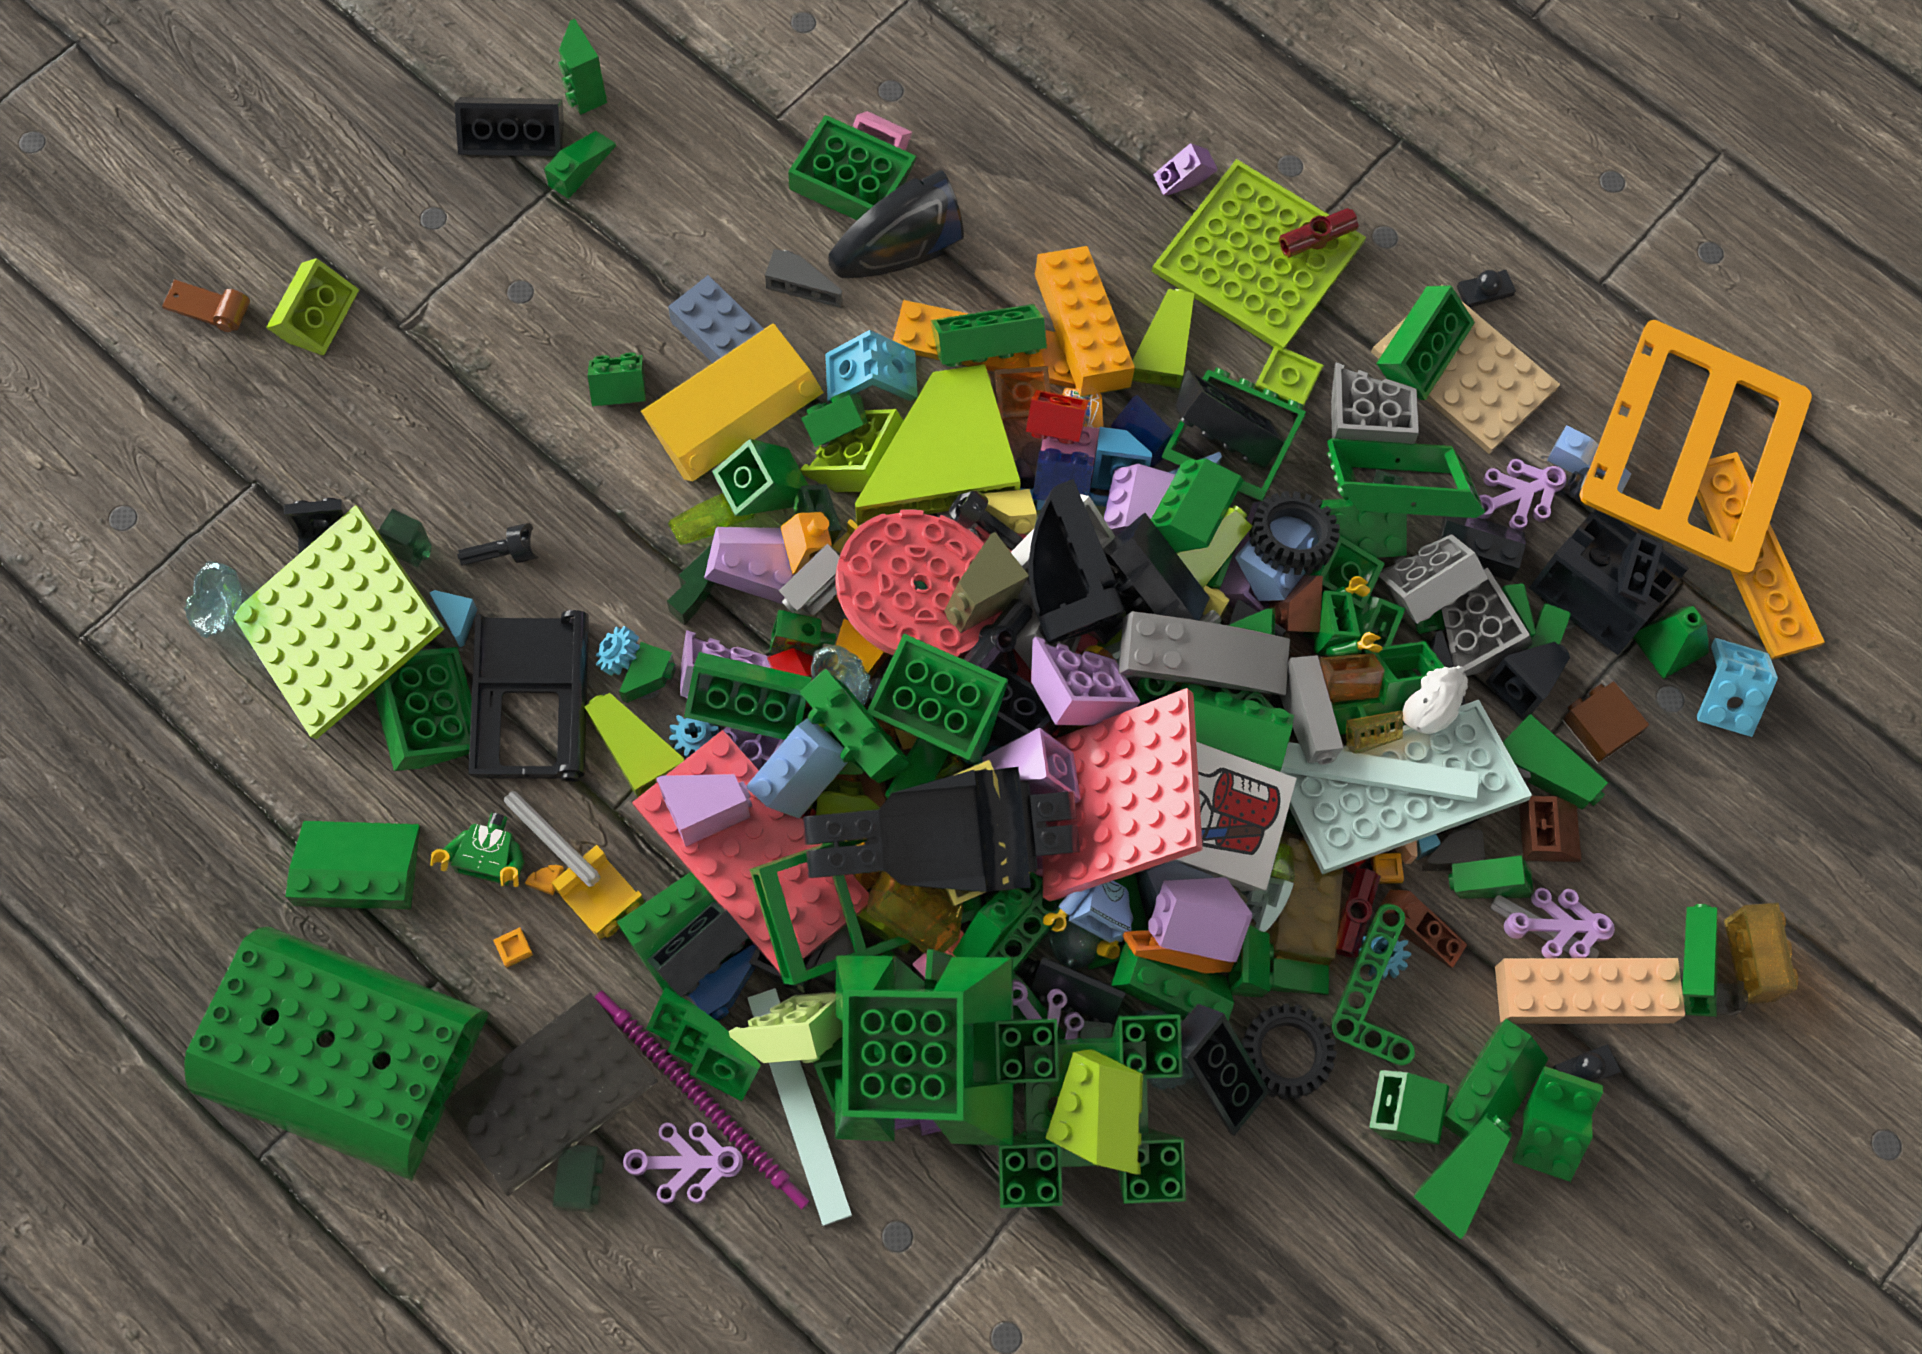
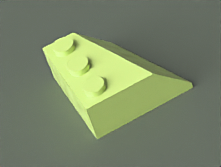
M836 992L794 995L770 1008V1014L748 1020L749 1027H736L729 1031V1035L734 1041L763 1063L802 1060L803 1063H812L819 1060L826 1050L833 1047L834 1042L843 1037V1021L836 1017Z

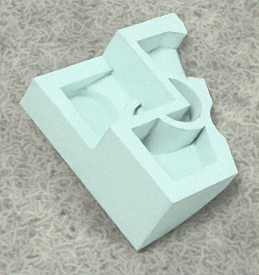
M1270 877L1267 890L1241 891L1248 898L1246 906L1253 914L1252 919L1257 923L1255 925V928H1258L1257 930L1265 932L1275 922L1290 896L1294 883Z

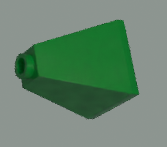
M1694 606L1674 609L1639 629L1633 637L1662 679L1669 677L1709 653L1707 624Z

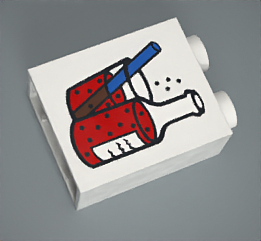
M1196 742L1203 850L1175 859V861L1212 875L1214 878L1226 877L1231 885L1237 887L1240 891L1267 890L1297 778Z

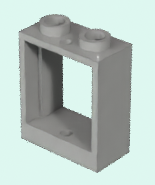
M829 544L825 545L779 590L785 597L782 603L792 613L815 617L837 596L835 576L840 553Z

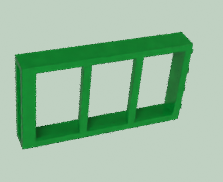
M868 839L839 842V847L855 846L868 841ZM834 843L821 844L749 869L784 984L795 985L836 970V959L806 970L777 875L779 871L807 862V850L834 848ZM844 875L832 876L855 951L848 954L851 956H874L972 920L979 910L982 909L980 903H983L981 896L978 895L962 902L963 913L924 926L913 887L900 885L913 931L866 948Z

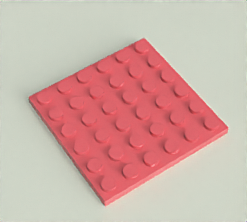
M1186 688L1105 719L1096 725H1089L1055 738V740L1074 753L1081 801L1075 803L1077 819L1046 822V826L1078 825L1080 852L1042 856L1043 898L1051 902L1066 897L1070 893L1080 892L1203 850L1194 694Z

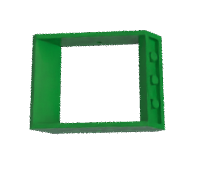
M1216 367L1214 372L1207 370L1203 379L1209 383L1212 378L1218 379L1299 414L1263 487L1260 488L1243 480L1238 491L1263 501L1307 412L1302 410L1303 404L1289 399L1288 403L1278 400V393L1266 388L1263 393L1253 389L1254 383L1240 378L1239 382L1229 379L1231 373ZM1181 420L1162 455V458L1178 465L1187 460L1194 459L1175 451L1187 427Z
M1331 438L1327 441L1330 450L1327 452V455L1332 462L1330 466L1335 473L1333 475L1334 479L1339 485L1337 489L1345 501L1350 499L1358 511L1477 518L1486 512L1467 466L1452 446ZM1352 467L1452 473L1458 489L1361 483L1356 481Z

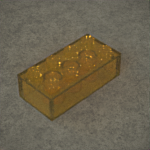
M1288 838L1282 847L1279 879L1287 880L1294 883L1283 910L1274 923L1273 958L1329 966L1335 959L1344 867L1322 874L1306 840Z

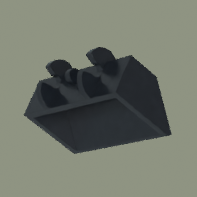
M1143 513L1103 548L1107 561L1115 572L1113 576L1116 584L1109 587H1115L1118 592L1128 589L1133 595L1129 603L1132 607L1140 604L1145 611L1144 613L1199 621L1210 597L1146 513Z

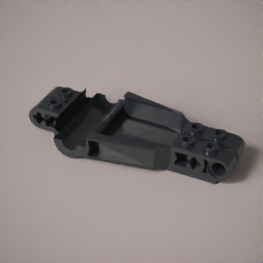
M1009 767L994 770L998 778L999 798L994 787L993 770H971L894 792L878 810L803 817L805 845L834 843V848L806 851L808 878L884 871L900 885L976 892L1031 887L1029 872L1037 871V856L1080 852L1078 825L1046 826V822L1077 819L1074 791L1030 795L1028 781L1020 782L1019 767ZM868 839V844L839 847V842ZM999 842L1004 843L1005 848L999 845ZM1006 859L1007 862L1001 866V862ZM1008 876L1009 882L1003 884L1002 878Z

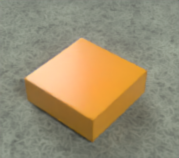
M1381 853L1371 857L1372 871L1381 876L1379 884L1402 883L1404 881L1401 853Z
M521 927L493 940L506 968L533 956Z

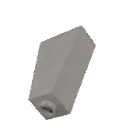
M1318 655L1290 658L1287 670L1286 695H1279L1284 709L1294 715L1292 728L1307 763L1318 762L1320 765L1332 763L1343 750V744Z

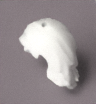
M1444 667L1429 671L1427 676L1421 679L1422 689L1415 692L1405 702L1401 719L1406 725L1417 732L1425 734L1436 733L1447 728L1459 714L1458 710L1468 688V678L1466 673H1464V667Z

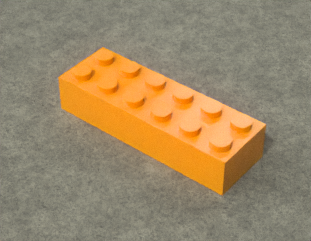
M1088 246L1038 254L1035 277L1079 396L1130 388L1135 366Z

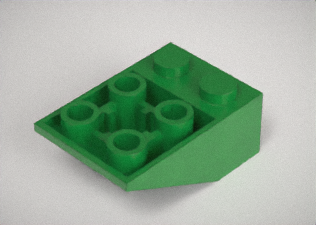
M1369 596L1363 610L1355 609L1360 632L1358 640L1361 641L1363 635L1370 632L1381 637V639L1375 640L1373 644H1378L1382 647L1391 646L1406 608L1378 597ZM1312 632L1303 633L1304 637L1314 640ZM1362 649L1361 653L1351 656L1362 660L1363 652L1366 649Z

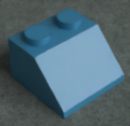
M1099 427L1091 488L1110 490L1114 470L1135 464L1150 467L1152 453L1127 430Z

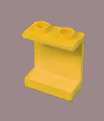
M596 845L583 856L600 875V880L594 886H587L570 868L556 878L552 885L596 937L601 940L605 936L608 938L615 934L619 929L617 921L637 909L645 901L639 891L636 892L607 860L605 853Z

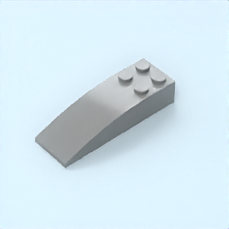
M1131 612L1123 617L1118 674L1284 696L1286 695L1290 639L1222 624Z

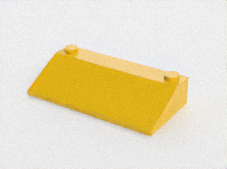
M771 324L641 410L683 479L694 481L727 459L749 439L755 440L824 392L801 357L775 324Z

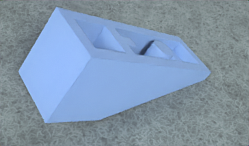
M1566 425L1547 461L1571 473L1579 472L1585 467L1590 468L1599 444L1591 437ZM1597 468V472L1605 475L1606 471ZM1624 468L1617 486L1620 493L1623 492L1631 476V473L1626 468Z

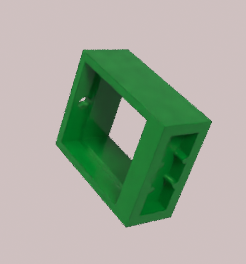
M1422 641L1382 647V650L1378 653L1367 649L1364 650L1359 673L1383 706L1405 703L1410 696L1422 689L1421 679L1427 676L1429 671L1442 669L1444 665L1427 643ZM1417 669L1422 676L1397 679L1392 672Z
M1020 889L1001 890L979 910L952 954L956 957H989L1027 911L1033 900Z

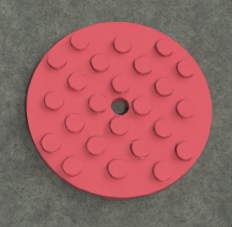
M901 510L900 513L880 514L858 527L849 537L840 554L835 578L841 607L853 627L867 641L890 655H894L903 634H907L961 658L967 655L979 641L981 629L985 625L993 624L1002 613L1001 611L962 633L948 621L944 610L958 582L984 543L972 531L943 515H940L938 518L923 514V510ZM922 581L927 585V589L916 590L914 582Z

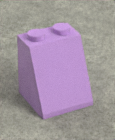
M1040 728L983 757V762L990 760L994 770L1019 767L1020 782L1028 781L1030 795L1074 791L1075 803L1081 801L1074 753Z
M735 774L671 775L656 778L662 797L685 846H689L750 818L749 807L752 806L750 793L744 781L738 783Z
M1226 877L1163 881L1160 893L1156 899L1153 915L1149 920L1148 929L1160 947L1228 962H1236L1253 914Z

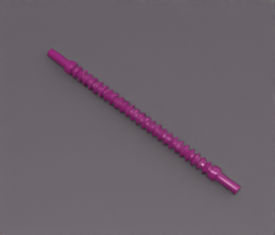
M601 990L594 999L614 1018L613 1023L618 1028L623 1027V1033H629V1039H635L634 1044L636 1046L641 1045L640 1050L642 1052L647 1051V1058L653 1057L652 1063H658V1069H664V1075H670V1081H676L675 1086L677 1088L681 1086L683 1088L681 1092L683 1094L688 1093L687 1098L689 1100L694 1099V1106L700 1105L699 1111H705V1117H711V1123H717V1129H723V1135H729V1141L736 1142L735 1148H742L741 1154H748L747 1160L752 1159L754 1161L753 1166L756 1167L758 1165L760 1167L759 1172H765V1178H771V1184L777 1190L781 1189L801 1210L806 1207L810 1201L789 1180L790 1175L785 1170L780 1171L779 1164L774 1165L772 1163L774 1161L773 1158L768 1159L766 1157L767 1152L762 1153L760 1151L761 1146L756 1147L754 1145L755 1140L750 1141L748 1139L750 1135L742 1133L744 1130L742 1127L737 1128V1121L731 1122V1115L726 1116L725 1109L720 1110V1104H714V1098H708V1092H702V1086H696V1080H690V1074L683 1073L684 1067L678 1068V1061L673 1062L672 1055L667 1056L666 1049L661 1050V1044H655V1038H649V1032H643L642 1025L637 1026L638 1021L631 1019L632 1015L628 1010H622Z

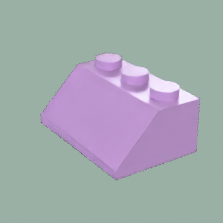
M1141 464L1114 470L1104 520L1116 537L1143 513H1146L1150 519L1152 518L1175 474Z

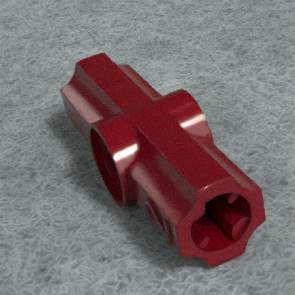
M1349 208L1327 217L1315 216L1309 224L1280 235L1279 243L1281 250L1285 256L1290 258L1309 249H1322L1329 241L1357 230L1359 226L1357 216L1353 209L1350 210Z
M1360 868L1355 870L1346 904L1341 911V920L1332 947V951L1338 955L1350 958H1357L1367 922L1372 915V905L1381 878L1380 875L1372 870ZM1356 907L1360 909L1362 919L1354 918L1351 915L1350 908Z

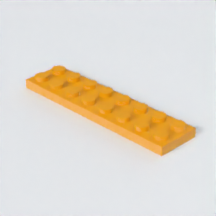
M903 300L893 341L911 348L915 351V355L939 360L931 320L966 315L968 313ZM1045 330L1047 348L1040 349L1039 353L1025 354L1020 352L1014 353V356L1010 358L994 356L988 357V360L977 363L969 360L963 361L961 364L965 366L985 364L988 371L1073 389L1076 388L1059 339L1054 331Z
M1737 452L1709 459L1696 494L1714 536L1728 542L1733 541L1752 485ZM1769 523L1754 569L1748 575H1739L1732 571L1731 573L1767 653H1769L1771 660L1820 647L1825 641Z

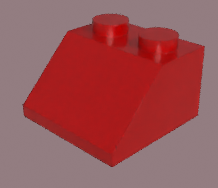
M1036 390L1031 400L1025 432H1030L1032 437L1047 439V436L1058 438V442L1064 444H1074V441L1079 442L1089 400Z

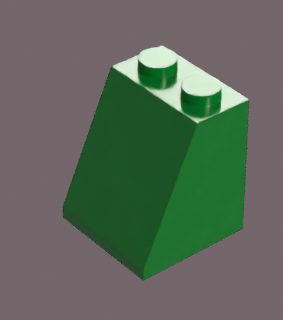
M749 439L712 471L735 516L792 508L812 492L789 448Z

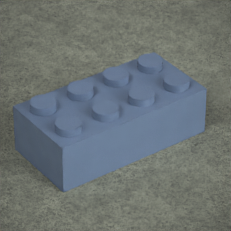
M708 275L668 306L671 323L712 363L764 329Z

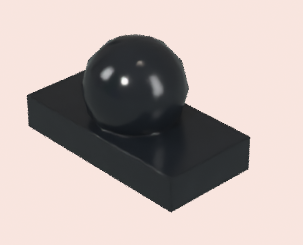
M1485 270L1478 277L1461 281L1457 285L1463 302L1469 308L1514 296L1516 292L1507 270L1499 272Z
M1608 1044L1553 1066L1555 1070L1594 1083L1621 1072Z

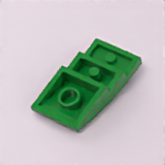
M667 988L664 989L646 1030L671 1042L667 1052L692 1064L690 1075L743 1101L761 1064L749 1051L730 1037L729 1031L718 1021L685 998L680 997Z

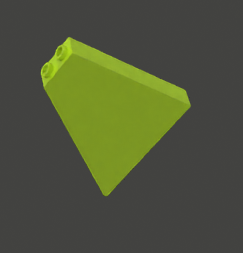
M985 364L932 372L855 502L857 526L880 514L900 513L901 510H923V514L949 511L959 494L978 490L980 493L1020 490V478Z

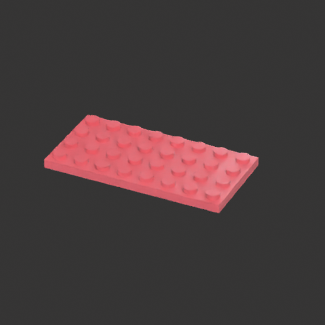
M722 730L666 776L735 774L738 783L744 781L747 786L759 770ZM657 782L633 801V806L718 904L731 914L749 935L748 938L781 975L749 869L821 844L805 845L804 824L801 817L796 818L768 808L749 791L752 806L749 807L750 818L689 846H685ZM807 862L777 872L803 961L847 925L833 878H808ZM844 875L857 916L874 902V898L853 875Z

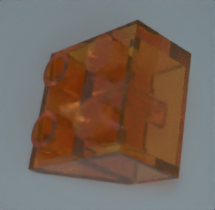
M1374 653L1319 658L1331 702L1363 700L1379 696L1385 670Z

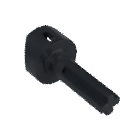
M978 490L959 494L949 509L954 521L966 529L976 523L990 535L996 532L1006 547L1012 551L1023 540L1017 533L985 510L989 502L988 498Z
M524 523L508 527L506 539L458 550L459 554L457 556L461 566L511 554L516 563L538 559L539 557L533 553L530 543L533 526L530 523Z

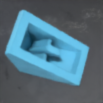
M437 590L430 592L436 607L459 647L464 646L477 612L473 599Z

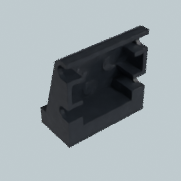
M1595 509L1576 529L1573 535L1557 550L1529 589L1550 605L1570 612L1569 619L1616 655H1619L1689 568L1662 549L1645 606L1619 595L1618 569L1623 552L1636 534L1642 533L1633 526Z

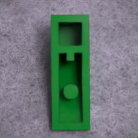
M595 130L562 149L544 168L548 186L569 199L616 147V143Z

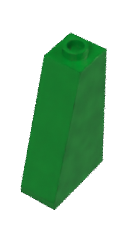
M1531 714L1503 741L1514 764L1530 772L1531 778L1528 780V783L1576 805L1581 810L1589 803L1595 806L1605 795L1601 790L1608 782Z
M1696 904L1694 907L1687 906L1682 995L1686 1015L1717 1017L1719 918L1717 907H1711L1707 904Z
M1488 1112L1421 1184L1414 1194V1198L1460 1239L1466 1234L1511 1138L1512 1133L1508 1130L1510 1125L1498 1114L1493 1117Z

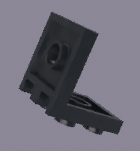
M325 498L322 501L316 502L299 500L293 504H284V515L298 537V555L348 512L341 499Z

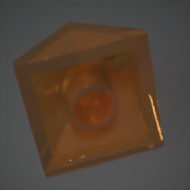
M1048 366L995 370L996 402L1002 420L1028 418L1031 400L1036 390L1050 392Z

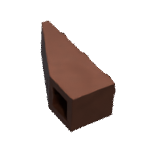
M1390 890L1379 907L1390 903L1402 909L1405 915V922L1400 935L1449 968H1453L1467 944L1411 891ZM1393 909L1385 911L1383 921L1389 926L1394 925L1398 921V913Z

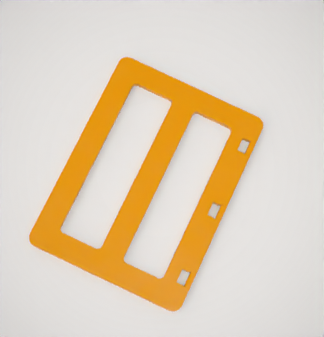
M1651 320L1642 331L1580 491V499L1584 504L1732 572L1739 575H1748L1754 569L1812 394L1807 387L1660 321ZM1645 345L1653 349L1650 356L1642 354ZM1672 353L1707 369L1710 375L1661 509L1658 510L1620 493L1617 486L1667 354ZM1741 384L1778 401L1779 407L1733 541L1728 542L1690 525L1688 517L1735 385ZM1622 405L1630 409L1627 417L1619 415ZM1597 468L1606 471L1603 480L1594 477Z

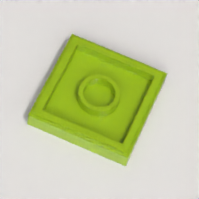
M1274 346L1254 389L1263 393L1266 388L1278 393V400L1288 403V400L1292 399L1305 405L1324 365L1286 348L1282 350Z

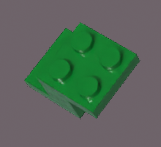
M1544 1066L1523 1110V1134L1512 1155V1162L1571 1182L1593 1138L1592 1114L1603 1094V1085Z

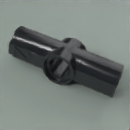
M1013 599L993 624L985 625L981 629L979 641L963 660L989 670L1003 652H1010L1015 647L1017 635L1032 618L1033 611L1029 605L1020 599Z

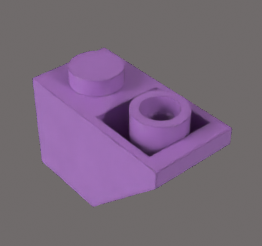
M1190 143L1153 175L1162 194L1167 196L1200 185L1218 169L1208 149Z

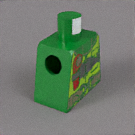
M778 610L772 628L769 654L774 655L787 649L795 648L815 657L818 648L834 650L836 633L821 631L822 620L819 618Z

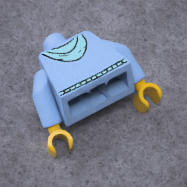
M1115 881L1080 892L1070 893L1059 905L1061 909L1058 913L1050 912L1044 916L1043 924L1047 926L1052 925L1056 919L1052 930L1059 932L1066 928L1067 921L1065 917L1070 915V922L1104 939L1098 944L1096 951L1098 955L1110 959L1119 957L1120 947L1117 944L1123 941L1124 932L1131 931V924L1133 922V915L1129 907L1128 890Z

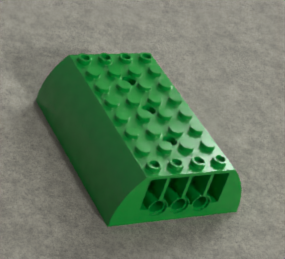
M261 927L251 932L242 940L186 1050L185 1081L189 1091L197 1096L412 1181L489 1012L273 927ZM271 1010H277L279 1012V1020L274 1025H265V1015ZM326 1032H333L335 1035L334 1043L326 1048L321 1047L319 1044L320 1037ZM381 1054H389L391 1057L390 1065L382 1070L376 1069V1058Z

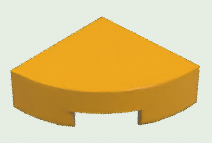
M549 865L548 867L541 868L533 872L527 878L525 884L528 887L553 895L555 889L552 882L564 872V867Z

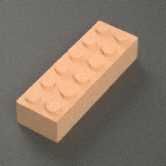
M1678 958L1503 959L1495 966L1500 1023L1508 1019L1513 1024L1675 1023L1685 1017Z

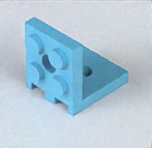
M869 330L825 354L827 401L831 403L830 398L842 392L850 391L851 394H856L871 385L908 401L918 398L915 351L911 348Z
M1714 638L1711 649L1717 669L1696 716L1697 720L1752 737L1778 680L1770 655L1766 652ZM1732 697H1739L1743 700L1742 704L1737 708L1727 706L1728 700Z

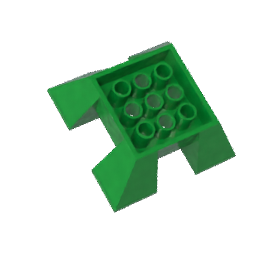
M837 955L836 1017L843 1021L842 1077L835 1078V1139L895 1141V1118L930 1119L936 1123L952 1144L1012 1146L1013 1083L973 1081V1023L1013 1020V958L952 957L934 989H895V956ZM906 1014L912 1018L911 1029H908L904 1024ZM876 1045L882 1050L881 1060L874 1054ZM906 1045L912 1050V1059L910 1061L904 1056ZM936 1046L943 1053L941 1062L934 1057L933 1052ZM905 1077L912 1083L911 1092H908L904 1087Z
M1180 1014L1118 1016L1111 1038L1058 1039L1057 1018L995 1021L997 1083H1023L1024 1131L1013 1137L1012 1146L998 1145L1000 1208L1062 1206L1061 1167L1099 1166L1046 1139L1055 1109L1047 1107V1103L1050 1098L1054 1096L1059 1097L1073 1053L1091 1049L1143 1074L1142 1113L1139 1114L1141 1145L1138 1146V1162L1141 1163L1140 1174L1117 1170L1123 1202L1186 1201L1184 1138L1148 1128L1147 1078L1182 1077Z

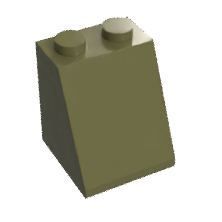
M996 532L992 533L958 582L944 610L948 621L956 626L960 633L1005 610L1013 599H1017L1029 577Z

